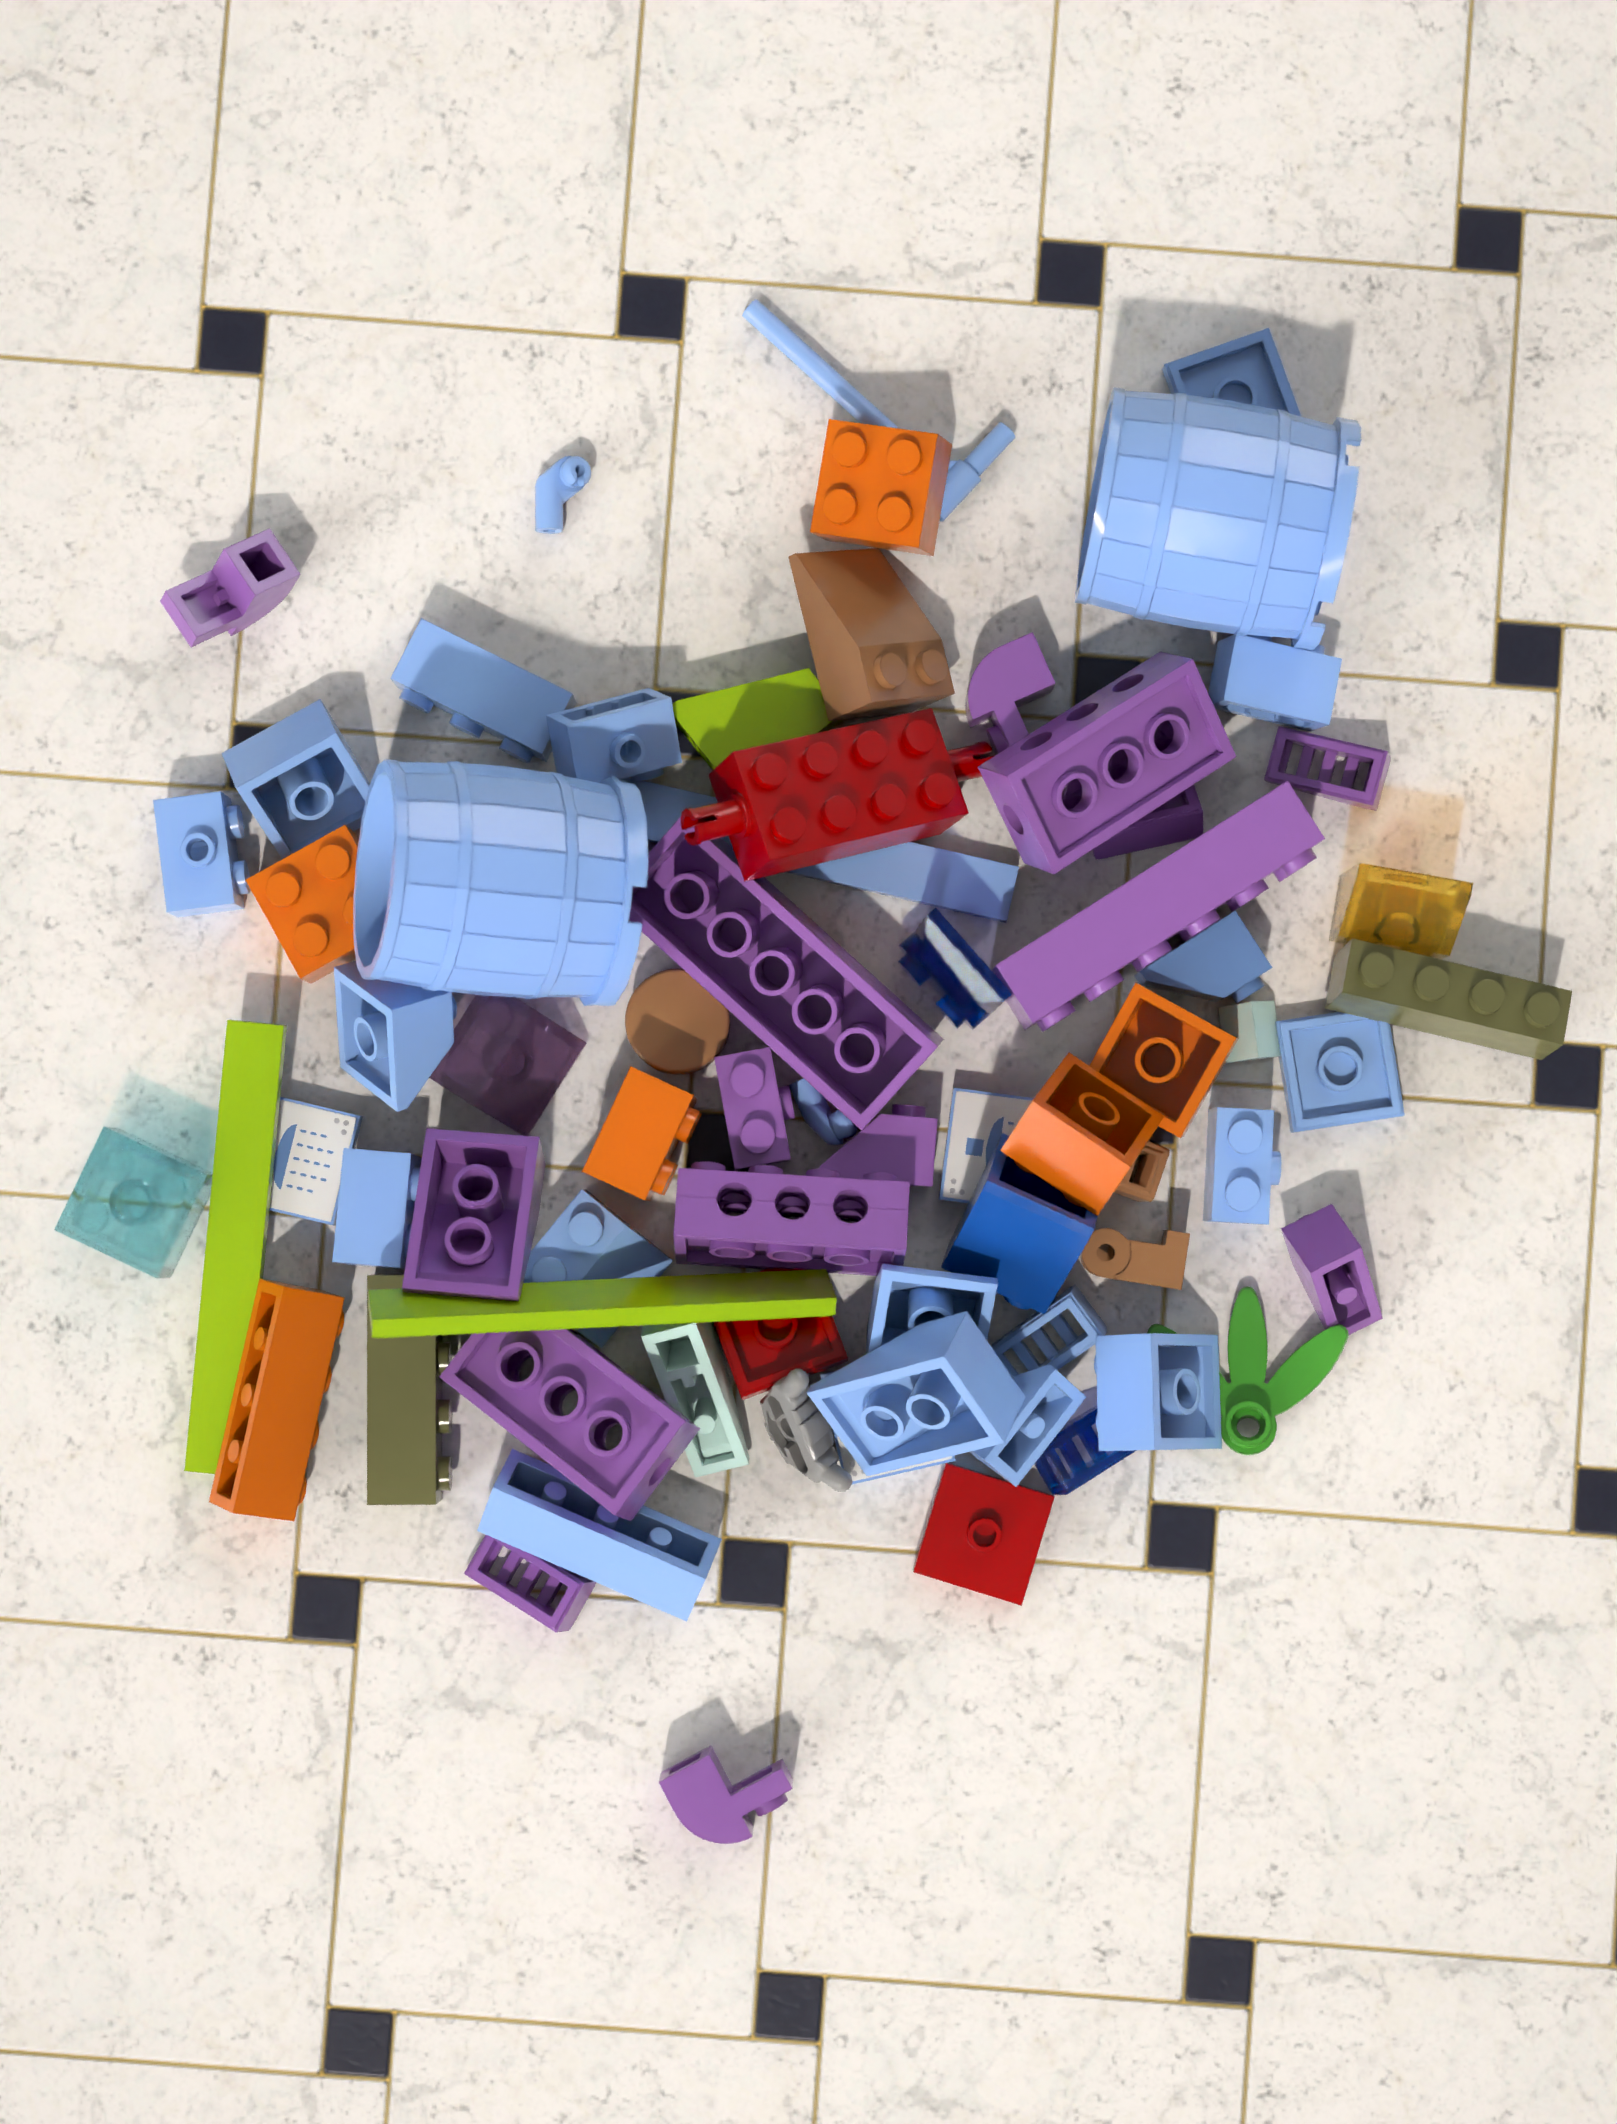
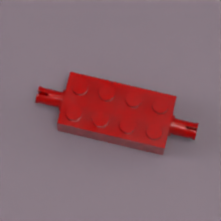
M932 708L733 751L708 774L718 803L683 809L681 813L682 830L695 828L694 832L684 835L686 841L692 846L701 844L704 841L729 836L744 882L942 834L969 813L958 782L982 777L978 766L994 756L980 759L981 754L992 751L991 746L985 741L947 750Z

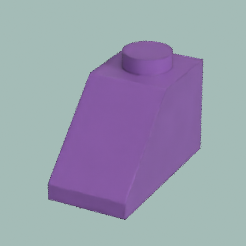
M892 1104V1115L880 1114L820 1165L819 1169L835 1170L840 1173V1178L863 1179V1175L870 1172H885L896 1175L898 1181L910 1182V1186L932 1187L938 1118L925 1117L926 1107Z
M1332 1204L1312 1214L1305 1215L1299 1220L1281 1228L1292 1264L1325 1330L1334 1325L1341 1324L1346 1327L1350 1335L1383 1319L1362 1247Z

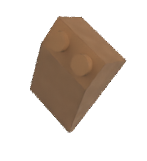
M879 548L795 553L788 557L828 721L913 712L955 694L942 639Z

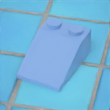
M967 1311L917 1325L812 1384L807 1392L866 1476L1003 1444L1026 1398Z

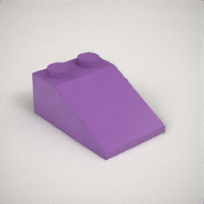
M426 1128L402 1284L403 1292L508 1301L520 1300L539 1217L546 1165L540 1137Z

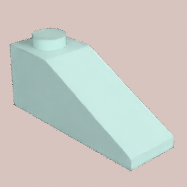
M714 1323L643 1325L641 1338L666 1402L700 1428L685 1449L695 1478L749 1465L750 1458Z

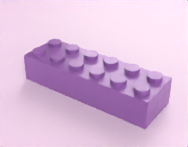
M1286 781L996 964L989 975L1024 1030L1037 1023L1041 1031L1044 1032L1076 1011L1071 1004V1001L1084 993L1089 1002L1093 1001L1124 980L1119 972L1124 967L1132 963L1135 970L1139 972L1172 950L1167 940L1179 933L1183 941L1186 942L1221 919L1216 909L1222 905L1227 904L1231 912L1259 896L1269 889L1263 879L1274 874L1277 880L1281 882L1308 865V863L1317 858L1312 848L1325 838L1290 783Z
M680 817L648 853L647 888L632 887L629 921L642 923L641 932L862 1131L944 1039L765 877L744 882L734 849L722 838L704 841L694 846L690 845L684 835L694 832L695 828L682 830Z

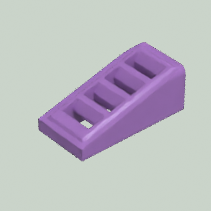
M1278 726L1264 781L1279 786L1288 781L1294 790L1377 811L1391 757L1389 752ZM1293 743L1303 746L1296 775L1286 773ZM1315 751H1323L1325 755L1318 780L1309 779L1308 776ZM1338 756L1347 758L1340 786L1330 784ZM1360 762L1370 764L1363 791L1353 789Z
M485 1535L464 1572L465 1575L556 1633L571 1629L596 1582L488 1535ZM504 1546L511 1550L500 1572L495 1576L489 1571ZM525 1559L530 1564L517 1587L509 1583L522 1560ZM544 1571L550 1576L536 1599L530 1593ZM562 1584H565L568 1588L555 1610L550 1605Z

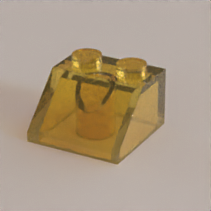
M1358 863L1339 876L1329 941L1343 943L1344 947L1353 938L1437 959L1446 958L1452 952L1472 894L1473 883Z

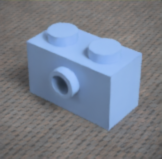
M1232 635L1218 641L1208 691L1215 709L1306 731L1330 725L1342 662L1341 658L1324 655L1325 647L1319 644L1314 650L1293 647L1292 642L1291 646L1271 642V636Z
M651 688L546 715L556 773L563 774V776L597 783L610 776L617 777L618 780L629 777L633 780H649L663 775L664 767L682 763L671 697Z
M221 791L153 800L167 912L176 917H186L244 909L243 894H250L251 889L246 882V879L250 877L246 860H238L236 839L244 837V824L240 806L232 805L231 798Z
M1226 1107L1208 1109L1203 1221L1269 1225L1271 1185H1279L1281 1177L1280 1151H1272L1274 1110Z
M343 1148L332 1262L346 1265L405 1269L421 1157L412 1153Z

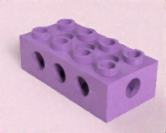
M1159 652L978 766V769L1023 862L1043 871L1056 874L1237 756L1193 658Z
M695 1162L691 1165V1169L678 1168L673 1233L676 1264L754 1269H826L827 1273L877 1276L882 1264L904 1266L907 1250L910 1182L898 1181V1177L894 1174L870 1172L864 1174L863 1179L840 1178V1173L831 1169H810L806 1171V1176L783 1174L781 1168L770 1165H755L749 1167L748 1172L725 1171L726 1167L715 1162ZM730 1213H740V1214H742V1215H739V1216H730V1215H727V1214H730ZM794 1216L798 1217L799 1219L790 1220L784 1217ZM841 1220H853L856 1223H846Z
M572 1329L471 1334L439 1376L613 1515L629 1521L633 1520L700 1430L697 1425ZM533 1357L534 1369L527 1379L520 1381L519 1371L521 1365L525 1360ZM576 1390L578 1394L577 1406L570 1414L564 1416L562 1411L563 1400L570 1392ZM620 1424L623 1432L622 1439L614 1449L607 1450L605 1443L606 1435L613 1426Z

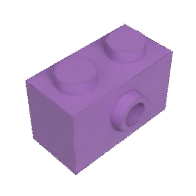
M767 1047L714 1057L735 1170L748 1169L755 1165H770L791 1161L784 1121L795 1119L789 1085L777 1086L771 1048Z

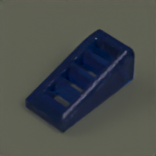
M1097 1405L1068 1421L1035 1462V1466L1054 1496L1068 1495L1137 1451H1099L1098 1437L1092 1428V1425L1096 1424ZM1076 1435L1079 1436L1092 1459L1087 1463L1084 1462L1072 1440ZM1057 1447L1059 1448L1065 1461L1071 1469V1472H1067L1061 1459L1055 1451Z

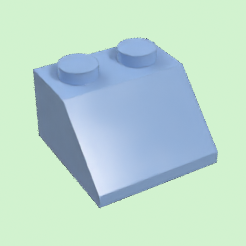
M321 699L222 753L236 790L282 859L343 825H347L352 831L361 828L370 783Z
M356 961L334 967L340 1068L396 1112L407 1109L454 1044L453 1020L457 1015V1006L452 992L431 991L418 986L379 979H362Z
M582 1189L530 1252L523 1283L660 1277L673 1260L592 1193ZM619 1327L580 1328L575 1330L602 1348Z
M882 1264L874 1282L867 1323L866 1354L921 1323L965 1311L968 1312L987 1340L998 1278Z
M1144 1333L1095 1336L1096 1355L1094 1370L1097 1377L1098 1411L1096 1415V1428L1098 1431L1099 1451L1222 1449L1218 1335Z

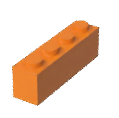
M259 1278L209 1498L210 1503L234 1514L295 1521L297 1507L302 1503L306 1494L307 1482L305 1472L310 1450L316 1445L319 1436V1423L317 1419L322 1396L328 1390L331 1382L332 1370L330 1361L334 1343L344 1325V1312L342 1308L345 1297L320 1289Z

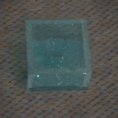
M104 1126L54 1230L157 1279L170 1278L211 1195L213 1172L120 1128Z

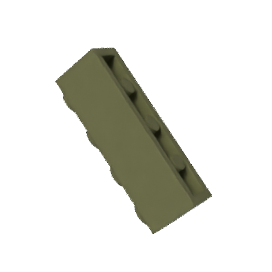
M1352 938L1334 957L1325 1009L1365 1017L1375 1021H1383L1408 1029L1543 1060L1564 1045L1572 991Z
M404 1274L367 1275V1505H436L442 1500V1491H451L452 1458L451 1456H442V1434H449L452 1430L451 1399H442V1379L439 1377L452 1361L451 1342H442V1335L372 1338L369 1315V1290L402 1288Z

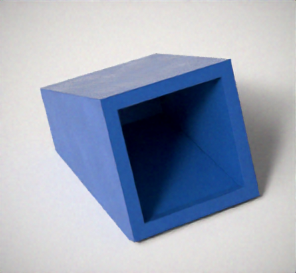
M1002 1133L948 1244L941 1268L952 1273L998 1278L996 1293L1002 1295L1008 1303L1020 1309H1033L1045 1315L1095 1229L1098 1216L1084 1207H1079L1069 1202L1062 1192L1037 1175L1029 1174L1019 1168L1012 1158L1000 1151L1009 1138L1008 1135Z

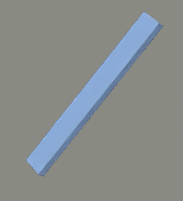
M621 779L625 783H634L640 790L647 819L648 841L658 843L681 817L683 809L718 803L716 797L642 780ZM729 836L721 837L733 848ZM907 842L785 873L1006 923L1019 866Z

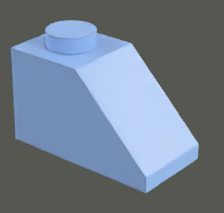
M1049 1364L1013 1376V1379L1026 1398L1005 1443L970 1451L974 1457L1015 1487L1018 1486L1086 1398L1082 1392Z

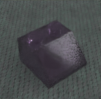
M476 995L454 1029V1044L429 1078L521 1135L529 1136L587 1043L516 997Z

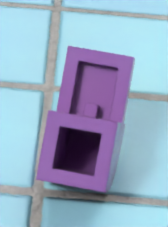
M269 528L224 548L211 571L166 590L160 602L189 646L194 647L228 631L230 636H233L263 618L286 598L301 574Z
M1033 632L1006 643L986 655L976 667L967 690L965 711L969 727L972 728L991 720L993 727L986 729L995 755L1029 735L1017 708L1050 694L1056 684Z
M709 1746L662 1771L659 1784L677 1818L691 1833L709 1842L732 1844L753 1837V1824L747 1813L755 1810L758 1816H763L788 1801L785 1793L793 1789V1778L783 1759L732 1785L712 1746Z

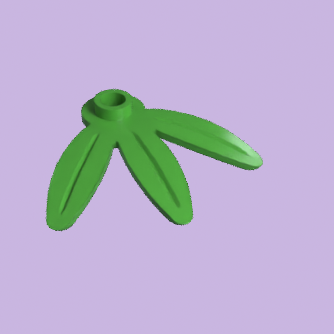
M1251 1287L1240 1289L1233 1306L1228 1331L1227 1350L1231 1382L1227 1383L1219 1372L1221 1434L1224 1443L1231 1450L1241 1455H1256L1265 1451L1272 1444L1277 1431L1275 1416L1286 1412L1307 1397L1331 1372L1348 1340L1349 1333L1346 1327L1341 1324L1334 1325L1307 1341L1280 1366L1269 1383H1265L1268 1344L1264 1315L1255 1290ZM1153 1324L1147 1332L1177 1334L1162 1324ZM1251 1418L1258 1423L1259 1431L1255 1436L1244 1437L1238 1432L1237 1425L1242 1419Z

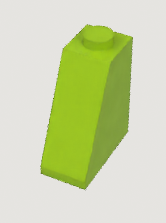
M809 668L677 700L672 704L676 726L712 771L733 751L832 730L843 722V720L828 721L819 680Z

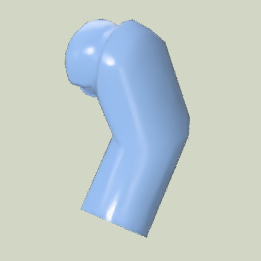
M565 456L554 463L537 479L535 484L536 532L545 534L563 532V504L580 491L591 478V467L584 458Z
M804 1078L789 1085L805 1122L827 1144H843L844 1138L852 1137L856 1134L858 1127L839 1110L832 1113L825 1097Z

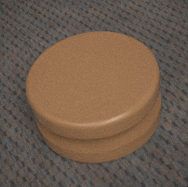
M683 969L663 970L645 979L633 992L626 1008L625 1028L632 1048L647 1065L666 1074L686 1075L706 1068L715 1061L714 1057H718L721 1054L730 1033L729 1010Z

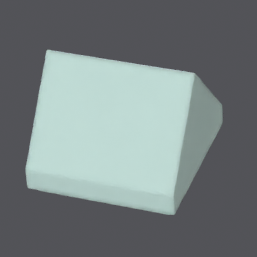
M1252 1001L1218 1007L1220 1029L1238 1038L1225 1063L1280 1056L1274 1001Z

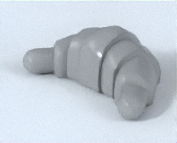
M796 1368L791 1370L786 1377L779 1379L771 1387L767 1395L760 1400L766 1422L764 1425L768 1435L774 1441L787 1464H791L813 1482L819 1483L822 1481L835 1491L845 1492L852 1485V1477L845 1469L837 1465L839 1456L832 1446L834 1437L830 1430L831 1426L807 1394L809 1390V1376L802 1369Z

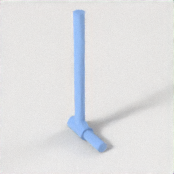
M754 300L745 309L742 316L859 423L898 428L760 301ZM999 422L964 461L959 459L958 461L949 462L940 521L943 522L981 481L979 476L1015 439V434L1004 423Z

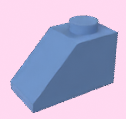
M1235 910L1134 976L1139 984L1215 1002L1231 995L1237 1004L1265 986L1259 976L1270 970L1272 966Z

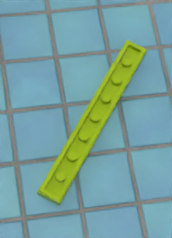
M227 1020L184 1471L208 1474H215L257 1286L259 1278L263 1279L287 1025Z
M811 1269L523 1283L519 1301L403 1292L402 1288L369 1290V1315L372 1338L376 1339L825 1317L836 1315L837 1297L827 1270Z

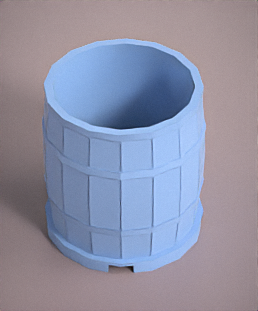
M1113 387L1105 417L1090 494L1077 574L1075 603L1099 606L1133 615V617L1141 620L1147 619L1187 628L1230 633L1235 636L1258 635L1291 638L1293 647L1314 650L1321 641L1326 624L1312 621L1314 616L1319 614L1322 602H1334L1350 533L1359 467L1348 465L1349 457L1346 455V445L1360 447L1361 426L1358 421L1337 417L1333 425L1289 414L1284 410H1275L1235 401L1186 395V393L1164 394L1125 391V389Z
M385 759L379 763L369 785L355 869L353 939L356 965L362 979H379L418 986L431 991L440 990L484 996L521 997L525 999L579 997L584 1006L615 1005L628 984L638 952L642 923L628 921L632 887L647 888V819L640 790L634 783H625V781L611 776L597 783L563 776V774L552 771L542 772L507 766L460 763V761L429 763L398 762V760Z

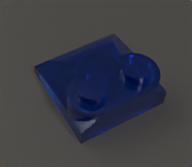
M937 908L933 909L923 919L917 929L898 945L904 954L898 960L899 965L919 987L927 981L942 997L935 1003L936 1007L956 1029L965 1023L974 1030L1012 995L1009 989Z

